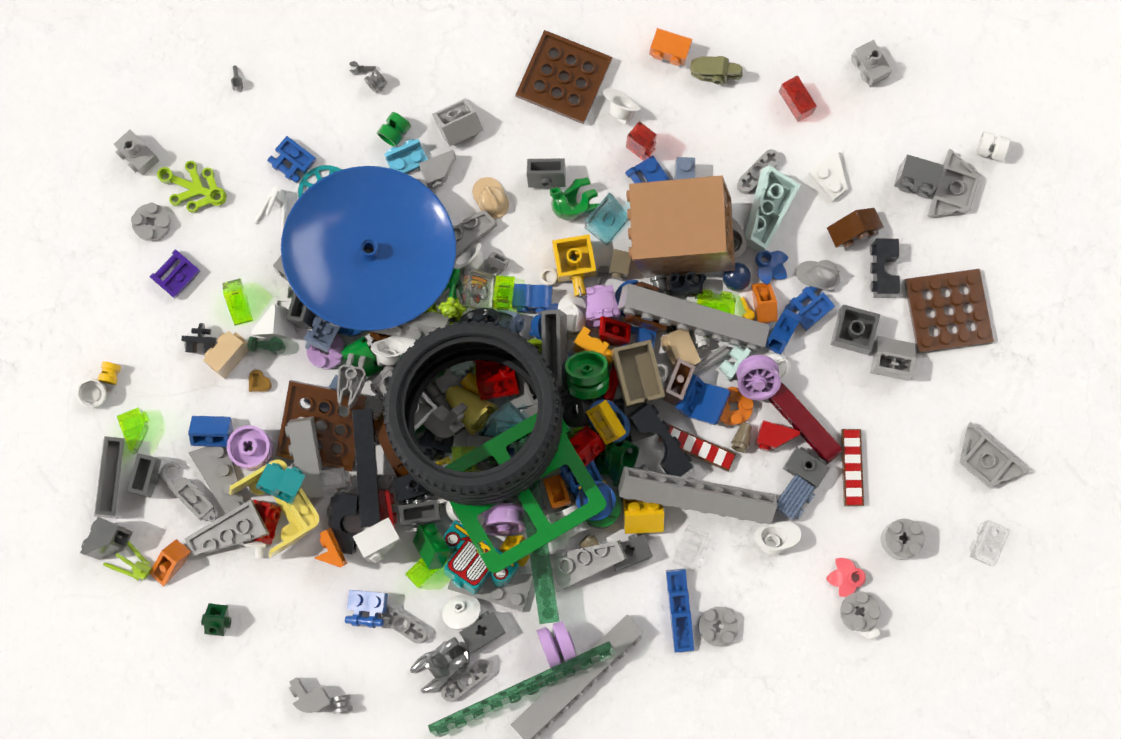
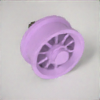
M753 355L745 358L737 367L738 389L746 398L765 400L775 395L781 385L779 367L772 358L765 355Z
M504 500V502L495 505L481 514L484 517L482 528L488 535L510 536L525 530V524L522 522L524 508L520 505L507 503Z

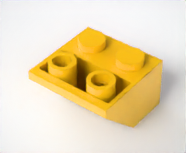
M622 497L625 534L664 532L663 505L645 503L635 499L628 500Z

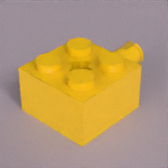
M590 234L552 240L558 282L572 281L574 296L579 297V289L581 296H585L586 291L583 279L596 276ZM571 256H575L577 261H573Z

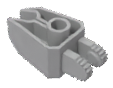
M349 353L346 365L343 364L339 367L337 382L339 407H341L343 399L348 393L350 396L348 408L351 409L357 402L367 380L363 369L365 356H361L358 367L352 366L354 354Z

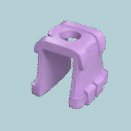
M596 285L586 288V327L600 328L601 316L620 321L621 310L618 309L613 285Z

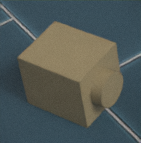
M614 249L608 274L613 279H627L631 262L629 252Z

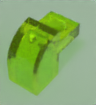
M496 275L493 309L513 310L514 276Z

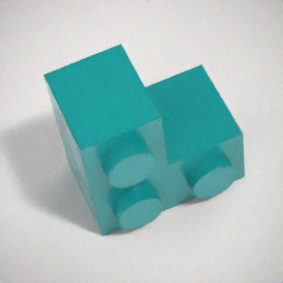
M267 463L256 488L292 505L303 484L305 475L302 474L301 470L294 467L291 469L287 467L284 471L283 467L276 463H272V465Z

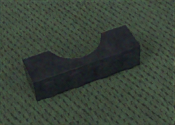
M644 403L629 414L627 418L638 433L653 432L659 436L664 445V455L659 463L666 474L681 477L693 468L690 463L692 459L687 452L683 453L680 449V441L669 433L670 427L664 420H660L657 408L653 404Z

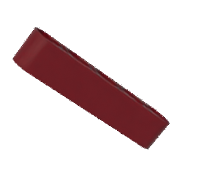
M781 382L777 393L768 398L769 402L795 430L800 431L799 435L817 455L829 464L843 452L841 446Z

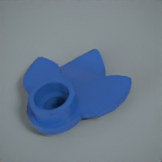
M778 250L758 252L755 262L758 266L757 275L759 279L766 285L770 283L772 278L776 280L786 279L787 272L783 263L789 257L784 252ZM761 258H766L767 263L762 262Z

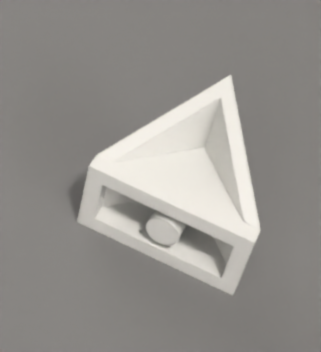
M275 304L270 307L251 332L252 335L264 338L299 340L294 325L286 320L288 309Z

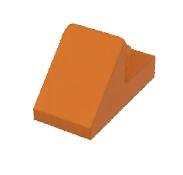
M560 474L543 479L551 509L571 504L564 480Z
M329 528L321 532L320 542L328 551L318 555L315 559L337 567L346 565L347 561L332 529Z

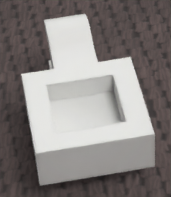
M289 284L281 285L280 297L274 296L273 304L286 307L288 310L292 298H289L291 294V286Z

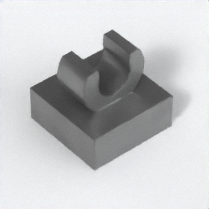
M493 252L486 261V263L490 264L487 267V271L490 272L492 267H496L498 270L496 276H499L508 267L510 259Z

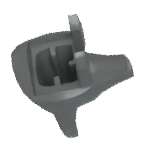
M453 637L443 642L434 651L425 653L418 658L410 668V671L415 673L426 667L435 678L424 686L421 692H433L444 687L453 677L467 670L470 653L466 648L459 645L456 637Z

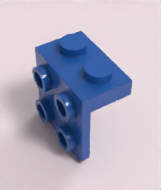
M693 374L683 400L676 404L675 408L685 417L717 425L731 393L728 389L704 383L697 375Z

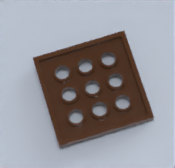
M544 30L515 97L584 124L610 66L612 57ZM556 50L559 52V56L552 58L549 56V52ZM573 57L576 59V63L570 65L566 62V59ZM591 64L593 70L587 72L583 69V66ZM545 66L551 67L552 72L549 74H544L542 72V68ZM566 73L569 75V79L562 81L559 79V75ZM578 80H584L586 82V86L583 88H579L576 85V82ZM541 82L545 85V88L537 90L534 87L535 84ZM555 89H559L562 92V95L560 97H554L552 95V91ZM576 96L579 98V102L572 104L569 102V98Z
M980 268L907 278L904 280L917 353L994 342ZM959 286H966L968 294H961ZM942 288L948 289L950 296L943 297L940 290ZM922 291H929L931 299H924ZM963 304H969L972 307L971 313L964 312ZM944 307H951L953 315H946ZM926 309H932L934 311V318H928L926 316ZM966 323H974L975 331H969L966 328ZM948 325H954L957 328L956 334L948 332ZM935 327L938 330V336H931L929 328Z
M290 380L276 456L294 460L293 456H290L289 453L291 442L290 437L286 436L285 426H288L287 423L292 419L314 416L315 427L318 421L325 422L327 426L324 431H320L316 427L317 438L323 443V448L319 449L322 466L352 472L356 457L352 410L365 409L367 395L360 394L355 405L349 409V414L342 416L339 413L337 389ZM349 393L344 397L341 406L348 408ZM301 399H309L311 406L309 408L302 407ZM320 403H328L330 410L328 412L321 411ZM343 425L346 429L345 434H338L335 431V427ZM335 443L340 444L342 452H333L332 445Z

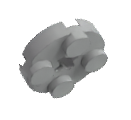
M151 202L139 207L134 215H132V228L141 239L158 241L168 234L171 218L162 206ZM150 218H151V219H154V218L156 219V220L154 221V223H155L154 226H151V225H148V226H147L148 220H149Z
M863 591L848 595L843 600L840 608V618L843 624L852 631L867 632L873 629L880 616V608L877 601ZM856 608L865 610L863 617L855 615Z
M712 607L700 617L698 624L699 633L708 644L712 646H725L736 637L738 621L735 614L727 608ZM717 621H721V625H724L720 632H716V628H713V624H716Z

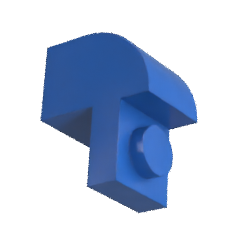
M785 308L768 337L765 347L781 355L802 317Z

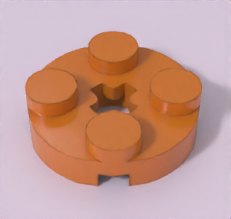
M729 387L727 389L731 394L719 420L729 426L745 423L751 416L753 401L743 396L738 388ZM736 402L739 409L731 411L729 403Z

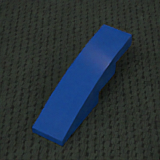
M686 569L666 570L674 652L694 651Z

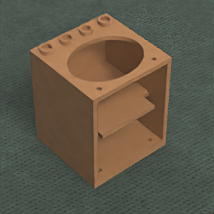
M723 175L629 184V190L626 192L627 202H630V209H627L628 221H631V228H628V238L632 242V247H629V258L633 260L645 278L664 274L671 276L672 273L686 275L688 272L698 274L735 271L732 197Z

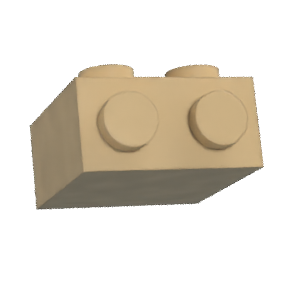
M230 331L226 334L223 333L218 338L216 346L210 348L204 355L203 361L224 379L227 378L250 351L246 346L248 343L237 332L234 334Z

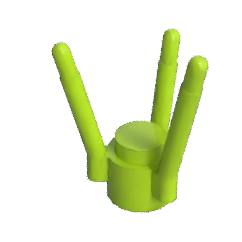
M128 541L127 545L141 562L137 561L134 564L119 553L116 554V557L131 566L132 572L106 562L103 563V566L133 577L137 581L139 579L144 581L152 569L149 566L151 563L141 555L130 541Z

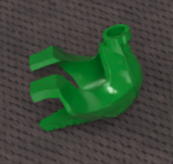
M588 177L575 179L564 192L559 188L550 190V196L552 197L551 207L558 218L570 221L600 209L601 204L599 203L589 204L592 198L598 197L595 189L582 193L581 201L579 204L577 203L576 198L579 188L591 184Z

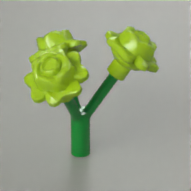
M456 268L453 269L450 281L443 291L444 293L450 288L449 298H447V302H442L438 306L443 316L448 318L463 316V313L467 311V305L459 303V298L457 297L456 284L461 270ZM432 305L429 309H427L424 313H427V312H433V313H434V310L432 309V308H433V305Z

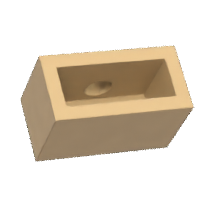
M676 330L661 337V346L669 356L668 362L671 368L678 358L692 365L701 362L688 331Z

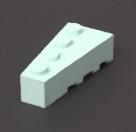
M770 165L761 169L745 232L747 245L757 252L767 249L800 187L799 183Z

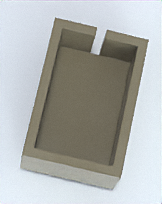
M651 340L611 350L625 408L640 405L644 402V399L645 403L665 397Z

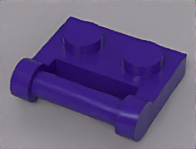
M176 249L159 270L149 276L174 299L200 273V270ZM178 260L181 261L179 265L164 279V281H162L161 278L163 277V275Z

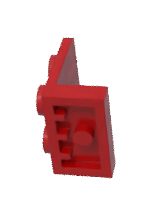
M475 360L476 383L481 400L519 394L514 370L496 362Z

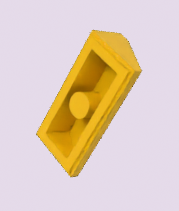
M607 400L586 411L605 445L626 434L625 429Z

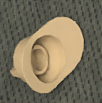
M491 177L480 178L476 181L472 193L480 210H486L493 219L504 216L508 211L509 201L501 184Z

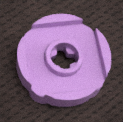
M336 335L329 350L330 354H321V349L312 345L306 352L308 359L314 366L330 370L341 364L343 360L341 351L344 350L345 345L342 339Z

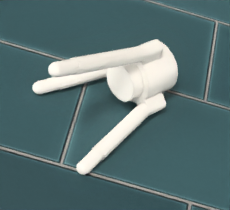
M272 187L271 193L268 194L254 223H258L265 210V214L269 215L273 205L280 206L282 204V236L286 221L288 198L285 196L287 192L281 188Z

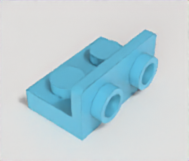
M419 139L408 140L403 146L398 148L392 147L384 154L391 169L405 174L419 169V163L428 160Z

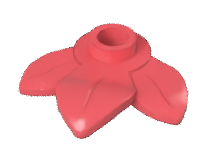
M836 558L837 570L832 571L826 577V580L831 585L839 587L840 597H847L855 592L856 587H860L865 583L866 575L860 568H855L851 560ZM853 574L858 575V581L852 579Z

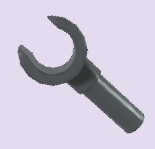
M356 61L349 63L352 67L357 66L356 69L350 70L353 75H358L361 71H373L376 69V66H359Z
M234 65V76L231 79L232 89L235 91L234 87L241 86V90H243L242 78L239 77L237 66Z
M600 266L598 268L596 285H601L602 276H608V266Z

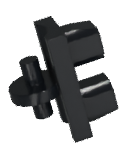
M688 272L686 275L672 273L669 281L672 285L671 294H688L689 297L697 296V293H702L703 283L706 280V276L704 274H696L695 272Z
M199 323L198 328L191 329V333L198 334V336L182 335L181 341L185 342L184 347L187 353H197V343H204L203 353L205 354L218 343V338L204 337L205 334L211 335V329H205L204 323Z
M426 429L418 443L433 448H426L424 453L431 455L430 460L434 462L436 457L442 459L444 457V453L438 450L451 454L454 452L456 447L453 446L454 435L443 438L442 442L435 440V434Z

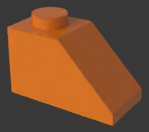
M751 284L754 310L758 322L770 323L777 321V299L771 284Z
M177 539L161 550L149 574L164 587L184 565L191 551Z

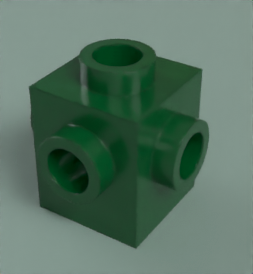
M208 603L206 612L202 615L201 625L204 626V634L224 636L226 630L230 629L232 618L228 614V605Z

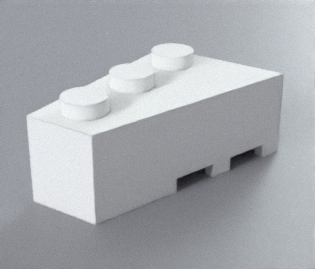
M389 517L353 536L363 557L367 561L374 563L384 559V555L400 539Z

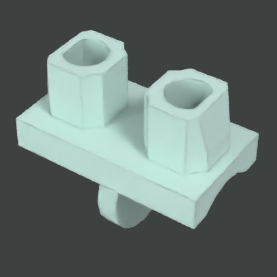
M734 346L729 355L737 360L736 363L732 365L727 360H724L719 367V370L726 375V380L730 382L737 371L738 365L748 357L751 350L748 348L743 350L738 346Z

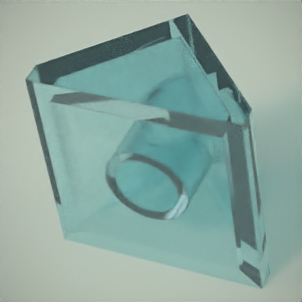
M608 193L585 220L584 228L605 245H608L628 221L627 212L615 197Z
M508 401L489 417L480 430L479 436L496 437L526 418Z

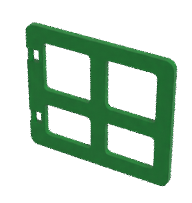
M537 413L451 462L445 468L465 472L491 456L496 459L499 465L505 463L511 458L506 450L507 447L532 433ZM563 429L558 452L540 479L564 465L569 466L589 500L587 504L555 523H549L530 489L528 488L526 491L520 492V495L517 497L532 520L537 532L504 553L498 554L478 521V516L499 503L493 505L486 504V506H473L469 504L467 506L456 504L453 501L450 502L490 572L498 573L606 508V500ZM484 540L487 542L489 548L491 549L486 553H484L479 544Z

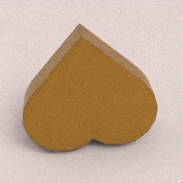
M255 369L250 372L249 392H267L271 389L272 382L264 376L262 371Z

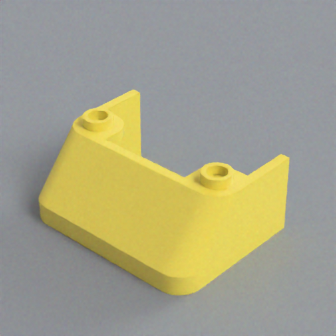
M274 460L269 463L271 465L276 463L282 466L284 471L288 467L282 460ZM266 465L231 485L229 488L230 496L247 486L255 495L265 494L266 492L257 489L256 485ZM300 488L292 505L274 497L290 523L282 528L280 535L283 542L270 549L268 554L270 558L299 541L319 523V515L302 488Z

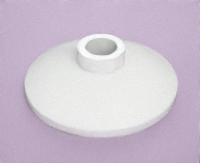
M466 594L455 596L446 603L443 609V620L452 629H466L478 620L481 614V605L473 596Z

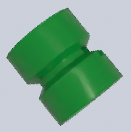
M391 112L386 119L387 124H382L376 133L384 142L392 147H397L402 140L401 135H406L411 128V124L398 113Z

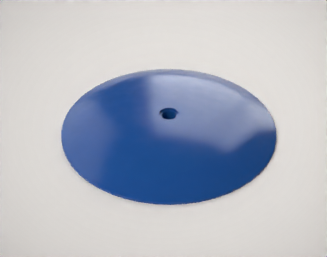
M380 166L346 168L329 174L314 183L298 198L287 216L281 237V259L284 272L292 290L300 301L322 319L334 325L358 331L390 329L420 316L436 302L445 290L451 278L456 258V239L449 214L438 197L427 186L412 176ZM369 247L374 249V251L371 253H366L364 251L366 248Z

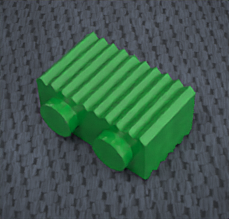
M436 524L419 525L413 540L415 547L429 570L443 568L451 550L447 543H445L446 541L442 538V535H440L441 533L437 529Z

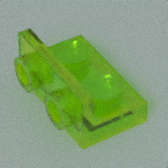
M704 289L702 293H697V304L734 315L736 298L731 292L722 291L721 294L713 293L712 290Z

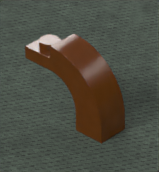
M383 409L373 414L374 432L398 478L410 473L397 457L389 442L384 424Z

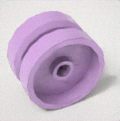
M245 425L237 428L230 435L227 441V452L229 458L240 468L246 471H256L270 463L273 457L274 446L270 437L262 429L256 426ZM250 446L253 447L251 451L248 450Z
M563 620L554 623L552 626L555 637L551 636L547 627L536 630L551 671L561 668L562 663L559 658L561 654L568 665L578 661L569 631L567 632Z

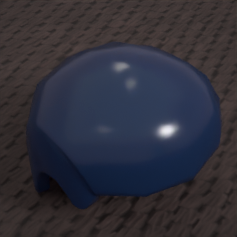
M736 262L735 271H723V283L730 290L742 291L750 284L751 272L745 264Z

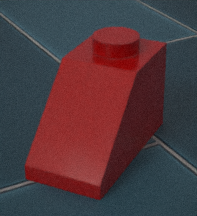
M604 316L600 317L599 337L602 343L605 341L614 347L630 343L631 324Z
M763 420L760 423L755 445L759 446L758 449L770 452V450H775L797 438L800 431Z

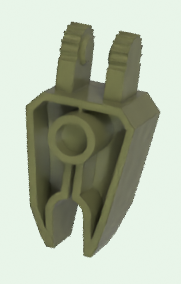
M701 56L693 59L691 62V75L700 81L721 85L726 84L728 79L739 80L743 76L742 66L736 63H729V59L724 56Z

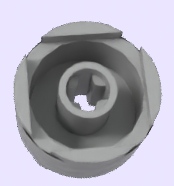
M898 519L888 524L881 534L882 548L890 557L898 560L917 555L923 548L925 540L922 527L910 519ZM903 536V538L906 539V542L899 540V537Z

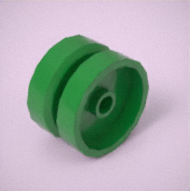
M583 351L568 358L565 363V374L567 377V388L571 395L579 399H594L607 392L610 380L608 362L605 356L594 351Z

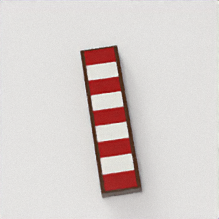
M668 424L670 427L669 433L680 441V449L683 452H687L690 456L729 472L736 453Z
M841 429L844 507L864 506L861 429Z

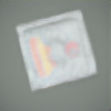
M470 267L464 268L462 305L473 309H494L496 275Z

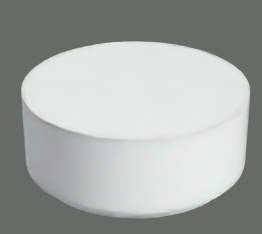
M547 267L541 270L539 281L542 285L554 286L557 283V272L553 268Z

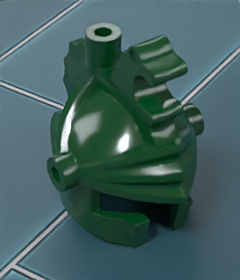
M627 437L620 442L607 444L605 449L594 458L599 473L605 477L610 475L613 485L618 486L623 468H634L639 455V447L630 443ZM630 447L632 448V453L628 452Z

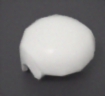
M87 379L78 386L77 398L83 406L95 408L105 401L107 391L101 381Z

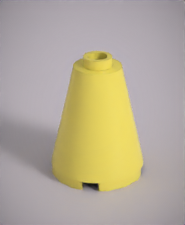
M459 385L451 386L446 391L445 399L452 409L460 403H464L468 407L464 412L465 417L461 422L465 425L464 427L470 435H476L475 433L478 431L480 433L484 432L495 420L496 417L493 414L495 411L498 412V407L488 400H481L480 396Z

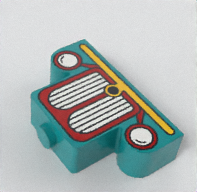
M456 520L444 535L445 543L451 549L449 553L453 554L444 566V574L452 580L456 587L460 589L463 587L473 595L477 594L489 577H491V581L495 586H506L519 569V564L514 563L498 573L490 572L465 528ZM485 540L479 543L484 553L491 550ZM495 548L498 554H502L501 551Z

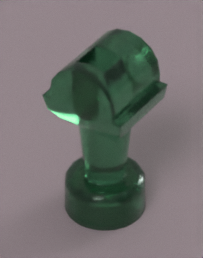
M250 336L248 351L256 352L259 348L269 350L273 355L277 356V354L284 353L286 345L276 336L272 337L269 341H258V337Z

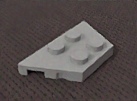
M952 149L947 151L940 182L935 190L928 217L970 211L980 175L970 169L964 160L961 161Z
M972 422L968 423L959 463L988 488L1029 471L1028 468Z

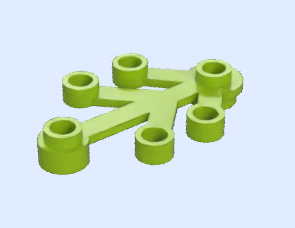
M187 161L185 164V169L189 172L193 183L173 175V172L167 167H162L157 172V177L162 183L168 184L171 182L189 189L180 194H172L169 197L170 203L175 207L179 206L182 201L199 194L206 197L196 202L189 201L186 208L190 213H196L199 208L209 204L221 206L226 202L227 194L222 188L217 187L214 180V172L209 167L203 169L202 175L207 180L210 189L202 186L197 173V165L194 161ZM189 165H194L193 169H188ZM211 171L210 176H205V173ZM169 174L168 179H163V176ZM216 195H221L219 200L214 199ZM174 198H178V202L173 203L172 200ZM191 205H196L195 209L190 210Z

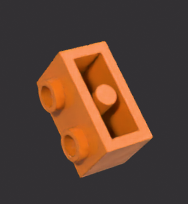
M657 28L649 55L657 60L664 59L670 61L671 64L676 66H684L692 39Z

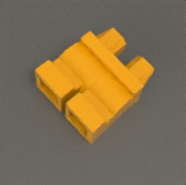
M583 327L573 342L572 349L577 353L583 351L598 352L605 356L609 367L613 361L611 351L608 349L609 344L605 341L602 344L600 339L590 337L591 330Z

